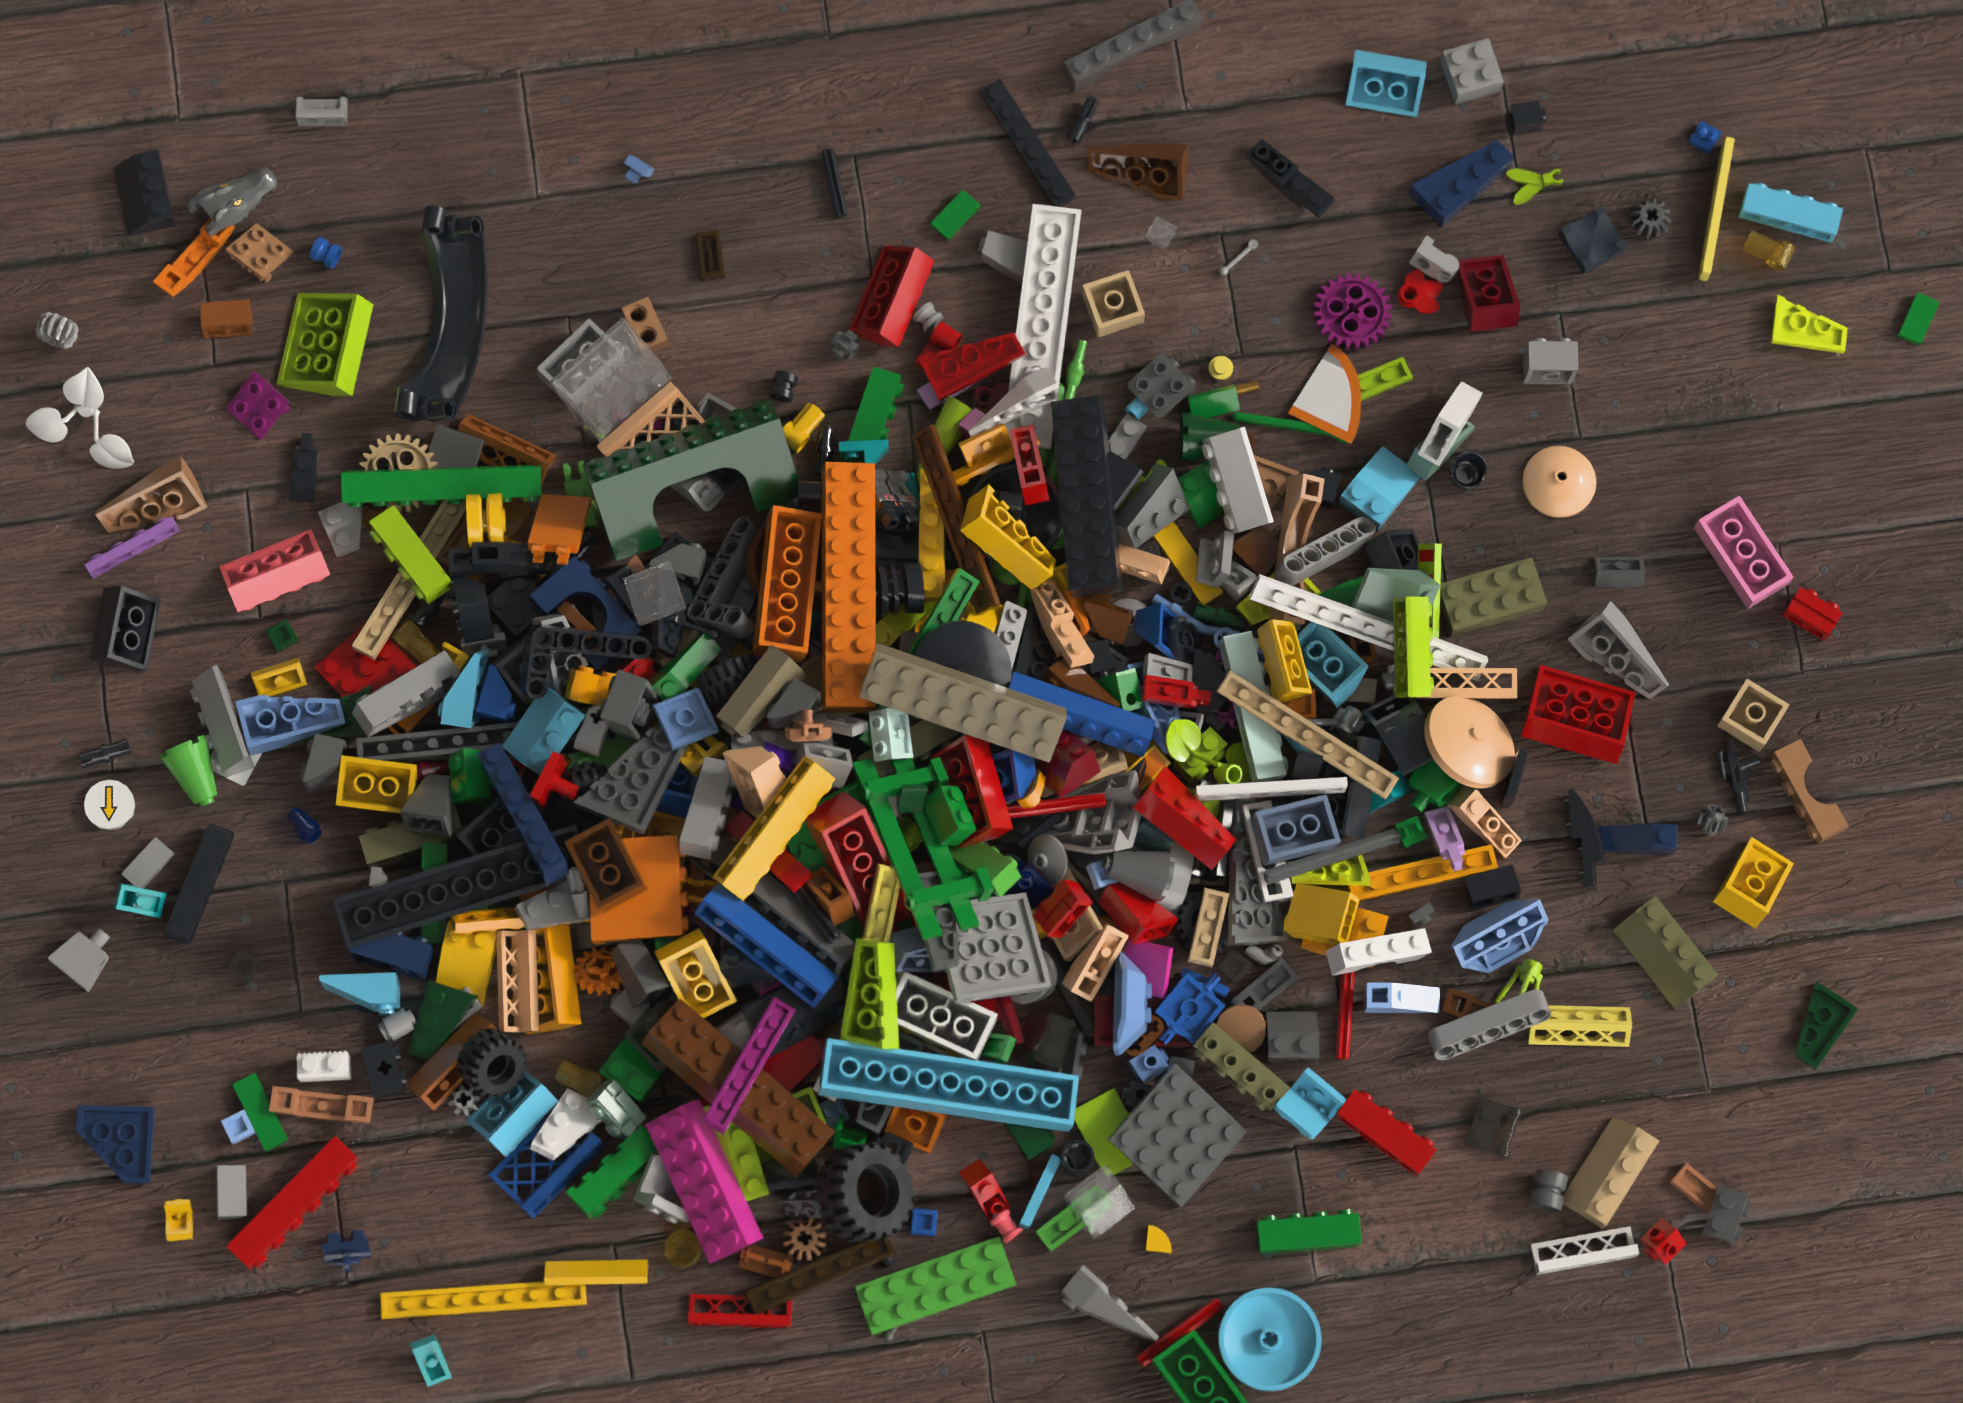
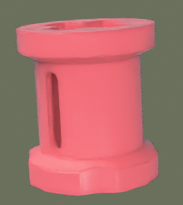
M1005 1210L990 1222L991 1226H995L1003 1236L1002 1241L1004 1243L1009 1242L1023 1231L1021 1227H1017L1009 1216V1210Z

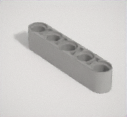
M1359 517L1287 555L1276 572L1277 581L1293 586L1363 549L1364 543L1368 542L1375 532L1374 522L1367 517Z
M1531 990L1436 1027L1429 1032L1428 1039L1435 1058L1447 1060L1540 1024L1550 1018L1551 1011L1544 993L1541 990Z

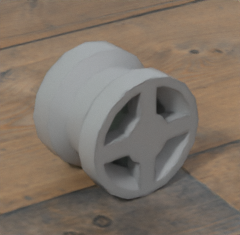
M931 302L923 305L913 316L915 322L921 323L925 333L933 330L944 318L941 313H937L934 310V305Z

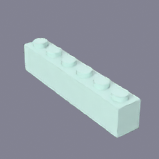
M1252 631L1223 636L1218 644L1226 675L1229 671H1232L1270 695V689L1268 685L1264 684L1263 680L1265 675L1264 665L1262 662H1259L1257 655L1259 652L1258 641L1256 638H1253ZM1233 702L1252 783L1282 780L1287 774L1288 763L1286 757H1282L1280 749L1282 747V738L1280 733H1276L1275 728Z

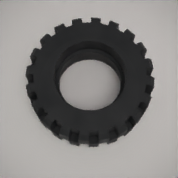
M870 1142L839 1148L824 1161L825 1166L821 1167L818 1176H820V1180L816 1181L815 1188L818 1189L816 1203L820 1204L821 1209L819 1213L822 1218L825 1217L827 1220L825 1224L830 1230L835 1229L834 1234L844 1238L846 1241L860 1243L889 1238L892 1234L900 1231L902 1225L909 1218L907 1213L912 1211L913 1203L911 1202V1197H914V1189H911L912 1176L908 1175L906 1171L908 1167L905 1162H901L899 1160L901 1157L895 1151H891L888 1146ZM861 1172L869 1179L873 1190V1203L869 1213L862 1208L857 1197V1181Z

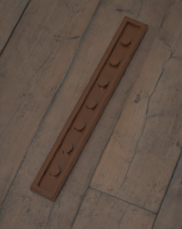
M930 424L911 436L959 567L980 581L971 596V600L976 614L983 615L1001 604L980 547L960 531L966 508L936 427Z

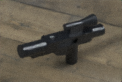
M1734 739L1725 740L1727 761L1724 762V752L1714 753V756L1719 765L1721 780L1726 779V774L1730 775V788L1735 796L1738 814L1748 812L1746 802L1750 801L1746 783L1750 778V768L1759 765L1760 760L1755 755L1739 761Z

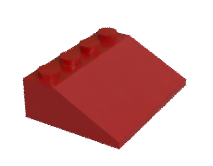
M1540 665L1521 737L1617 764L1625 744L1636 692Z

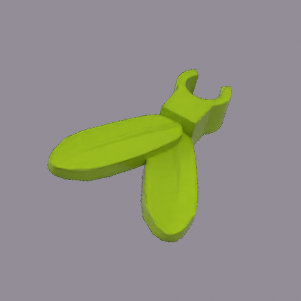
M1515 168L1508 170L1506 175L1512 181L1527 184L1516 193L1513 203L1515 205L1524 204L1539 192L1543 186L1561 185L1564 179H1553V175H1560L1561 170L1554 169L1550 173L1542 174V176L1523 169Z

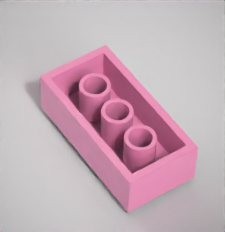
M1740 496L1697 521L1694 527L1695 531L1747 609L1786 587L1793 579V575Z

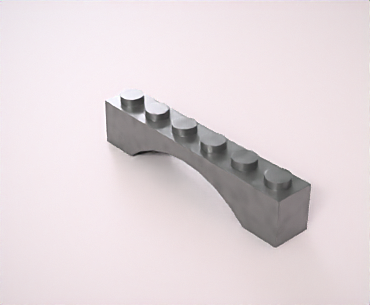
M1186 0L1065 61L1063 73L1074 92L1096 82L1127 59L1151 47L1181 39L1201 29L1202 16L1193 1Z

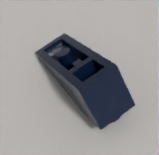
M1652 823L1598 827L1604 852L1673 855L1677 850V825Z

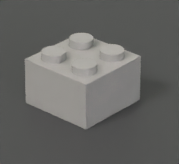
M1489 38L1443 51L1440 63L1455 105L1501 92L1504 81Z
M1535 338L1528 342L1523 354V384L1573 383L1578 372V342H1571V339L1561 338L1556 341Z

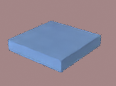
M699 687L652 705L672 751L719 732Z

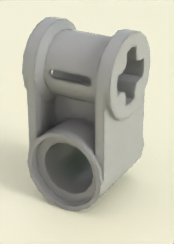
M594 706L588 710L574 743V749L596 757L599 756L609 728L604 721H599L598 724H595L593 717L599 716L600 706Z

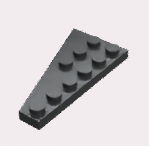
M658 722L645 733V736L638 743L635 742L608 769V772L599 781L596 780L590 786V789L574 802V806L606 820L610 818L618 825L644 834L688 745L672 751Z
M1255 798L1234 799L1230 833L1236 840L1231 846L1229 854L1228 946L1273 944L1288 941L1287 934L1284 931V921L1279 900L1263 903L1241 810L1242 805L1256 803ZM1258 809L1249 810L1250 817H1252V815L1255 812H1257ZM1261 860V864L1264 869H1271V865L1263 866V862ZM1275 883L1267 884L1268 894H1277Z

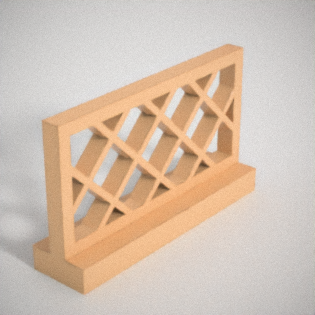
M670 381L601 441L597 447L607 457L616 450H627L635 447V440L640 435H647V442L652 441V435L678 432L670 431L671 419H682L681 430L687 426V419H697L700 423H704L705 420ZM681 400L684 404L683 414H672L673 406ZM658 419H666L665 430H653L654 422Z

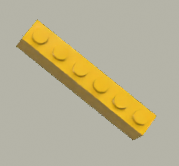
M804 756L712 878L744 901L754 891L755 885L760 878L769 871L770 865L775 858L785 850L786 844L791 837L800 830L801 824L806 817L815 810L816 804L822 796L829 792L835 778L814 761Z

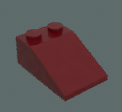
M1504 255L1458 260L1459 268L1457 272L1470 332L1518 326L1520 303Z

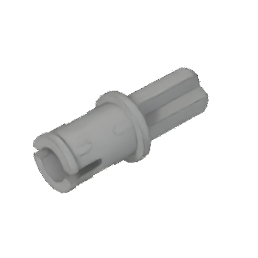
M571 867L568 869L569 875H567V880L571 891L569 892V897H572L576 917L590 916V904L587 896L589 890L585 888L578 868Z

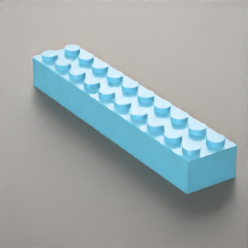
M828 1038L823 1050L818 1095L1069 1132L1074 1125L1079 1076L903 1049H881L855 1042Z

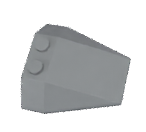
M1133 770L1111 774L1074 789L1064 797L1104 793L1106 805L1100 808L1062 812V819L1043 834H1049L1057 838L1065 850L1089 854H1100L1132 848L1141 814L1133 808L1141 797L1137 772Z

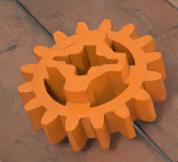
M602 946L599 951L594 947L590 954L586 951L583 952L584 959L577 958L578 965L574 966L576 983H579L581 990L587 988L588 994L597 991L598 996H601L602 991L611 994L612 988L620 989L619 983H622V980L611 955L615 947H612L609 951L606 950L605 946Z

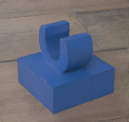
M1701 121L1688 143L1709 155L1722 132Z

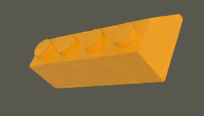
M557 925L532 929L536 930L539 1031L525 1032V1034L565 1030L580 1025L581 1016L574 975L575 970L569 926Z

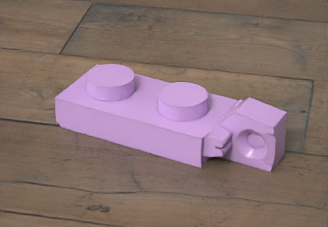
M1449 806L1424 812L1425 820L1442 859H1449L1453 871L1463 869L1461 855H1465L1464 842Z

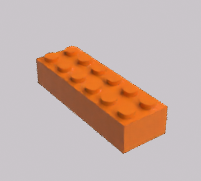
M773 505L767 515L753 655L763 656L768 648L773 645L788 655L793 661L801 663L808 653L821 513Z

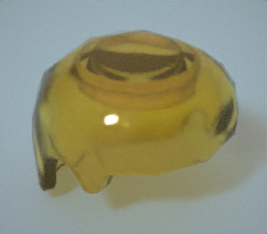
M679 1229L672 1232L665 1240L664 1255L670 1262V1265L687 1268L695 1265L701 1258L703 1249L696 1233L692 1230Z

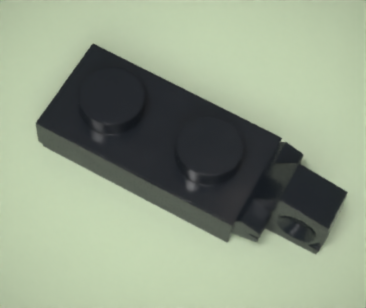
M302 433L301 446H295V451H293L290 501L315 502L319 454L318 447H313L312 433Z

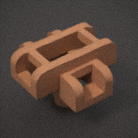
M812 709L802 710V721H792V727L785 728V738L793 742L828 740L831 737V727L823 726V723L813 721Z

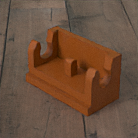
M250 299L200 303L201 328L204 339L253 335Z

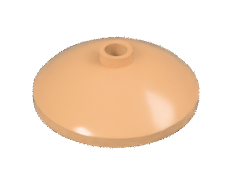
M1552 446L1537 452L1529 460L1523 473L1522 485L1527 500L1537 511L1550 517L1565 518L1578 514L1588 506L1595 493L1596 476L1592 465L1580 452L1569 447ZM1563 474L1566 479L1563 481L1559 480L1557 475Z

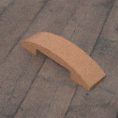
M273 1086L269 1112L327 1121L370 1123L374 1098L299 1091L295 1088Z

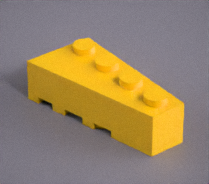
M988 484L969 498L960 531L981 547L985 553L999 562L1003 568L1017 577L1021 583H1024L1033 590L1053 575L1056 559L1035 536L1031 538L1025 528L1026 525L1020 519L1016 521L1007 510L1010 507L1003 500L999 502L993 496L994 489Z

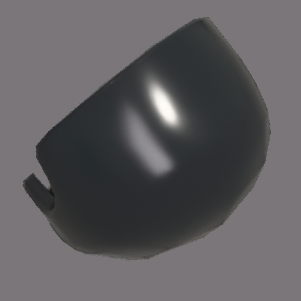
M1467 451L1455 457L1449 468V478L1452 484L1461 490L1467 491L1480 486L1488 473L1485 458L1479 453Z

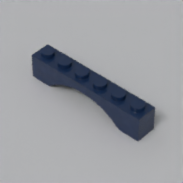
M501 743L477 753L483 772L512 817L546 885L569 875L567 863Z

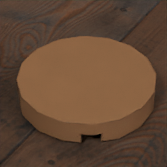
M1235 1004L1227 1007L1220 1014L1216 1024L1249 1053L1262 1045L1266 1035V1022L1263 1015L1250 1005Z

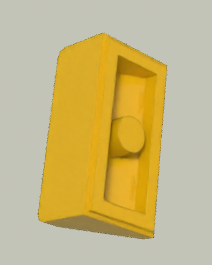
M299 658L251 673L257 695H268L271 697L307 685Z

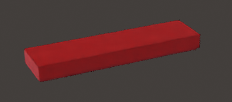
M742 810L724 828L739 842L754 823V820ZM784 850L775 858L769 869L793 893L812 877L811 872L787 850Z

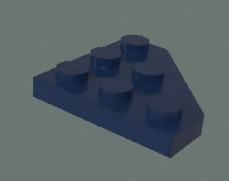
M77 1105L76 1131L125 1184H151L155 1108Z

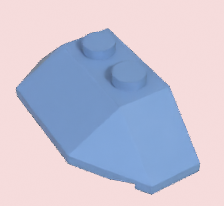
M1539 898L1505 902L1465 924L1451 946L1462 968L1490 973L1532 950L1543 927L1548 922V917Z
M1120 951L1115 960L1113 1051L1115 1055H1121L1146 1031V1023H1151V1008H1147V998L1152 997V984L1148 983L1146 976L1122 951Z

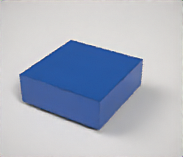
M912 1208L910 1235L936 1237L938 1210Z

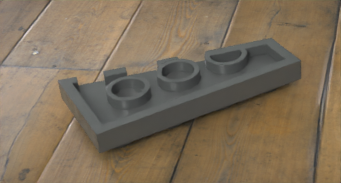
M936 871L919 874L924 888L941 884ZM949 903L932 907L943 933L940 937L924 940L932 971L957 967L959 963L958 933L953 912Z

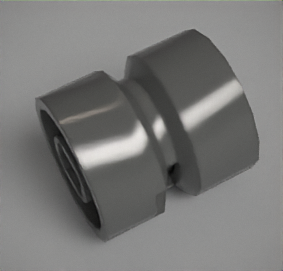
M1537 1169L1533 1182L1536 1189L1531 1191L1529 1205L1544 1211L1561 1212L1564 1200L1561 1192L1566 1190L1568 1176L1551 1170Z

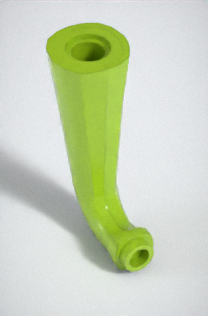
M947 396L935 424L947 458L963 435L958 424L972 411L971 408L951 396ZM920 461V463H919L918 474H917V481H918L919 487H920V469H923V466H922L921 461Z

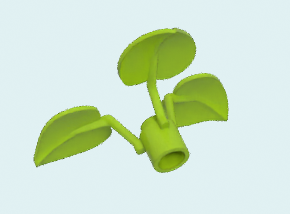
M1173 719L1169 723L1165 734V745L1173 759L1184 762L1191 754L1193 757L1215 766L1214 777L1218 781L1215 785L1247 783L1252 780L1243 743H1234L1226 750L1225 758L1227 763L1216 762L1194 751L1201 743V731L1194 722L1184 719ZM1195 789L1191 791V793H1192L1194 796H1195ZM1220 800L1200 801L1216 818L1220 807Z

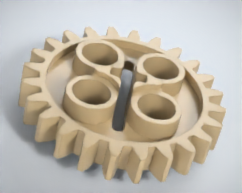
M399 433L396 434L395 440L390 435H386L387 442L385 443L378 438L379 446L369 445L372 453H363L368 459L367 462L359 463L365 467V470H379L378 461L386 458L390 462L388 470L396 469L391 455L392 452H395L399 469L432 468L438 464V462H430V458L434 455L433 452L425 453L428 447L427 444L419 447L420 439L416 438L411 443L410 435L407 434L405 439L402 440ZM406 451H410L414 457L410 465H404L401 461L402 454ZM419 500L412 501L415 507L421 508ZM388 501L387 509L394 505L400 514L403 507L406 508L407 512H411L412 509L411 505H398V501Z

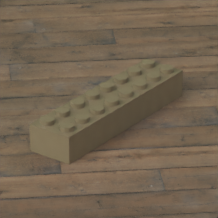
M879 643L875 645L859 688L860 698L1049 763L1067 719V711L1064 707Z

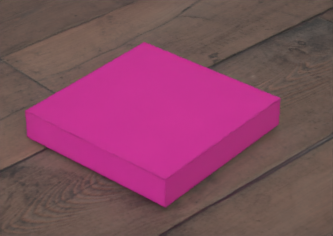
M1128 940L1124 954L1146 976L1148 983L1152 984V996L1165 998L1168 990L1173 948L1150 942L1133 945Z

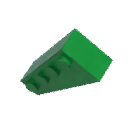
M643 1125L616 1148L618 1152L615 1155L610 1153L600 1162L597 1172L594 1170L589 1171L583 1176L582 1181L579 1183V1188L575 1189L572 1186L566 1191L569 1199L589 1220L593 1217L596 1219L601 1217L607 1211L606 1205L612 1199L614 1201L620 1199L626 1192L624 1188L630 1182L635 1184L643 1177V1170L647 1167L651 1155H659L649 1132Z

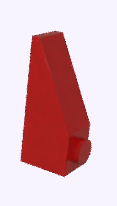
M1030 425L1009 430L1025 506L1049 501L1034 426Z

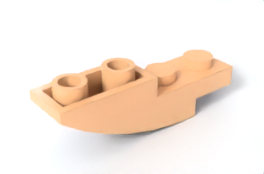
M1053 579L1044 581L1033 590L1030 589L1039 620L1057 657L1063 656L1070 668L1093 663L1094 655L1073 623L1074 613Z

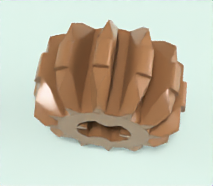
M798 1218L799 1227L790 1223L789 1227L793 1233L789 1231L784 1232V1236L791 1240L783 1242L784 1247L793 1246L788 1251V1255L792 1256L797 1251V1261H801L803 1254H806L807 1261H811V1252L817 1257L821 1255L816 1246L825 1248L826 1243L819 1240L825 1238L826 1233H817L821 1229L820 1223L816 1224L813 1228L811 1227L813 1219L809 1218L807 1225H803L802 1218ZM802 1234L812 1238V1241L808 1240V1245H803V1242L797 1241L801 1239Z

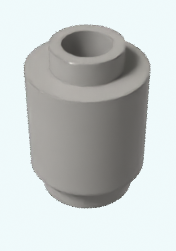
M401 1008L383 1018V1022L377 1025L386 1041L392 1039L395 1041L415 1029L413 1025L417 1021L411 1010L405 1011L404 1008Z

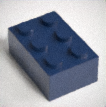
M403 932L349 948V953L354 961L426 982L435 956L433 948L428 944L427 939L419 936H414L413 939L404 937L405 933Z

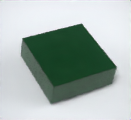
M287 619L265 630L277 654L299 642Z

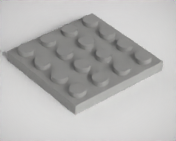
M1019 893L1001 897H989L988 900L978 902V899L970 900L980 925L979 927L960 931L957 925L959 963L957 967L946 969L954 1003L1049 990L1051 983L1027 894Z

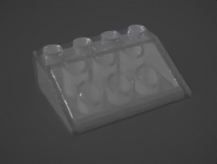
M621 318L555 376L550 383L586 434L601 442L666 385L672 377L662 362L628 322Z

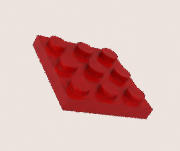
M365 622L315 667V670L343 697L361 691L367 686L372 687L373 694L383 685L393 682L416 668V666L390 638H388L375 660L353 650L352 645L365 626Z

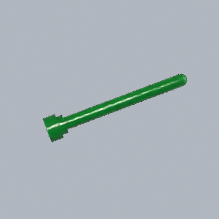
M1234 412L1232 414V419L1236 422L1333 436L1332 439H1337V442L1347 443L1307 422L1242 412Z

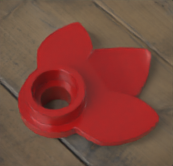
M1419 269L1411 271L1405 278V285L1400 287L1397 292V300L1401 306L1415 308L1422 314L1435 313L1440 310V305L1435 299L1439 296L1443 284L1434 280H1424V274ZM1410 294L1413 299L1407 300L1405 295Z

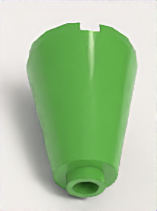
M205 735L197 737L198 739L194 741H186L166 750L165 753L159 754L161 761L193 804L199 803L201 807L215 802L213 797L217 795L208 742Z

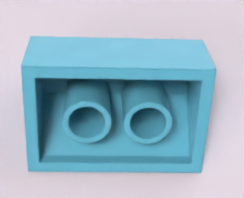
M1355 50L1346 105L1417 117L1426 74V62Z
M1311 621L1297 635L1309 682L1338 709L1355 692L1368 668V664L1328 627Z
M548 687L544 697L534 699L502 747L522 764L538 775H541L552 751L558 754L561 752L586 716V712Z
M525 1070L523 1071L525 1075L523 1079H519L517 1082L519 1085L516 1088L512 1087L511 1092L508 1094L503 1093L502 1097H487L478 1107V1112L474 1111L466 1120L473 1129L505 1157L516 1149L526 1135L532 1132L535 1126L559 1102L542 1083Z

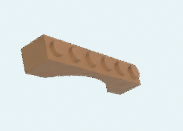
M1307 474L1288 476L1274 580H1277L1276 572L1284 558L1306 546L1312 521L1322 501L1324 478ZM1304 580L1293 585L1294 587L1305 590ZM1270 607L1269 620L1294 622V625L1305 624V619Z

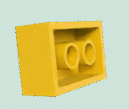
M700 928L654 951L678 1000L681 998L701 1017L705 1018L736 1002Z

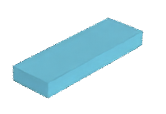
M1054 1154L1051 1155L1020 1221V1227L1024 1229L1030 1228L1060 1164V1157Z

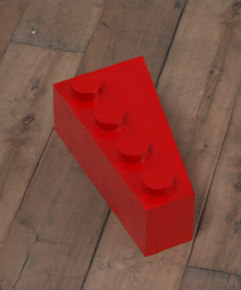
M1166 766L1152 780L1133 807L1211 870L1224 857L1236 840Z

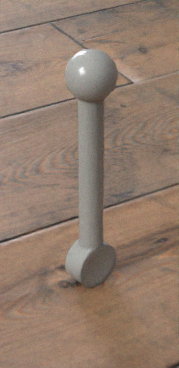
M1250 240L1247 248L1225 267H1220L1219 274L1221 276L1227 275L1228 270L1250 250L1257 249L1258 242Z

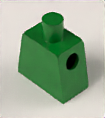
M1135 668L1096 680L1101 687L1121 704L1119 708L1130 712L1142 708L1143 704Z
M1433 760L1414 770L1409 780V786L1416 796L1411 801L1410 806L1420 813L1423 812L1429 802L1438 808H1442L1464 785L1448 776Z

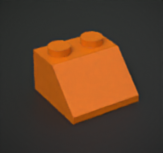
M894 1106L884 1133L887 1131L908 1142L910 1141L914 1143V1147L930 1154L948 1114Z

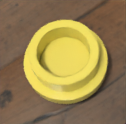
M1217 356L1211 360L1209 373L1214 379L1226 380L1232 375L1233 364L1230 359L1224 356Z

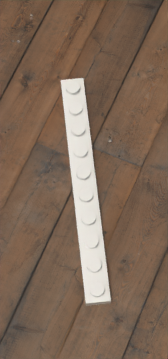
M1259 574L1250 593V600L1394 651L1393 622ZM1433 637L1432 642H1429L1430 652L1433 654V665L1439 668H1485L1488 662V658L1485 655ZM1462 673V674H1463L1465 677L1468 678L1472 673ZM1476 673L1471 679L1478 681L1482 673Z

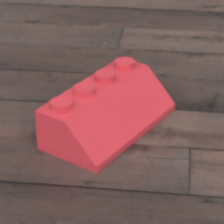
M312 529L219 566L237 612L250 610L265 601H273L282 594L297 591L304 585L319 582L330 575Z

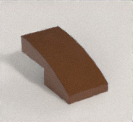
M1449 988L1442 1013L1459 1019L1490 1007L1493 1004L1475 999L1473 995Z

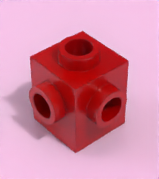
M1662 1218L1640 1238L1645 1246L1644 1253L1651 1260L1655 1261L1657 1259L1664 1265L1686 1245L1678 1230Z

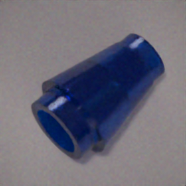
M299 807L292 809L288 813L287 817L290 819L300 841L311 844L322 835L321 825Z

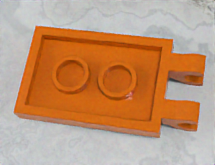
M542 494L528 540V550L534 553L533 563H543L546 551L556 552V555H558L557 564L562 565L568 564L570 553L578 554L591 507L590 497Z

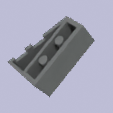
M1155 463L1151 468L1153 472L1145 482L1141 481L1138 485L1139 490L1131 500L1128 499L1115 515L1119 544L1136 549L1190 510L1173 468Z

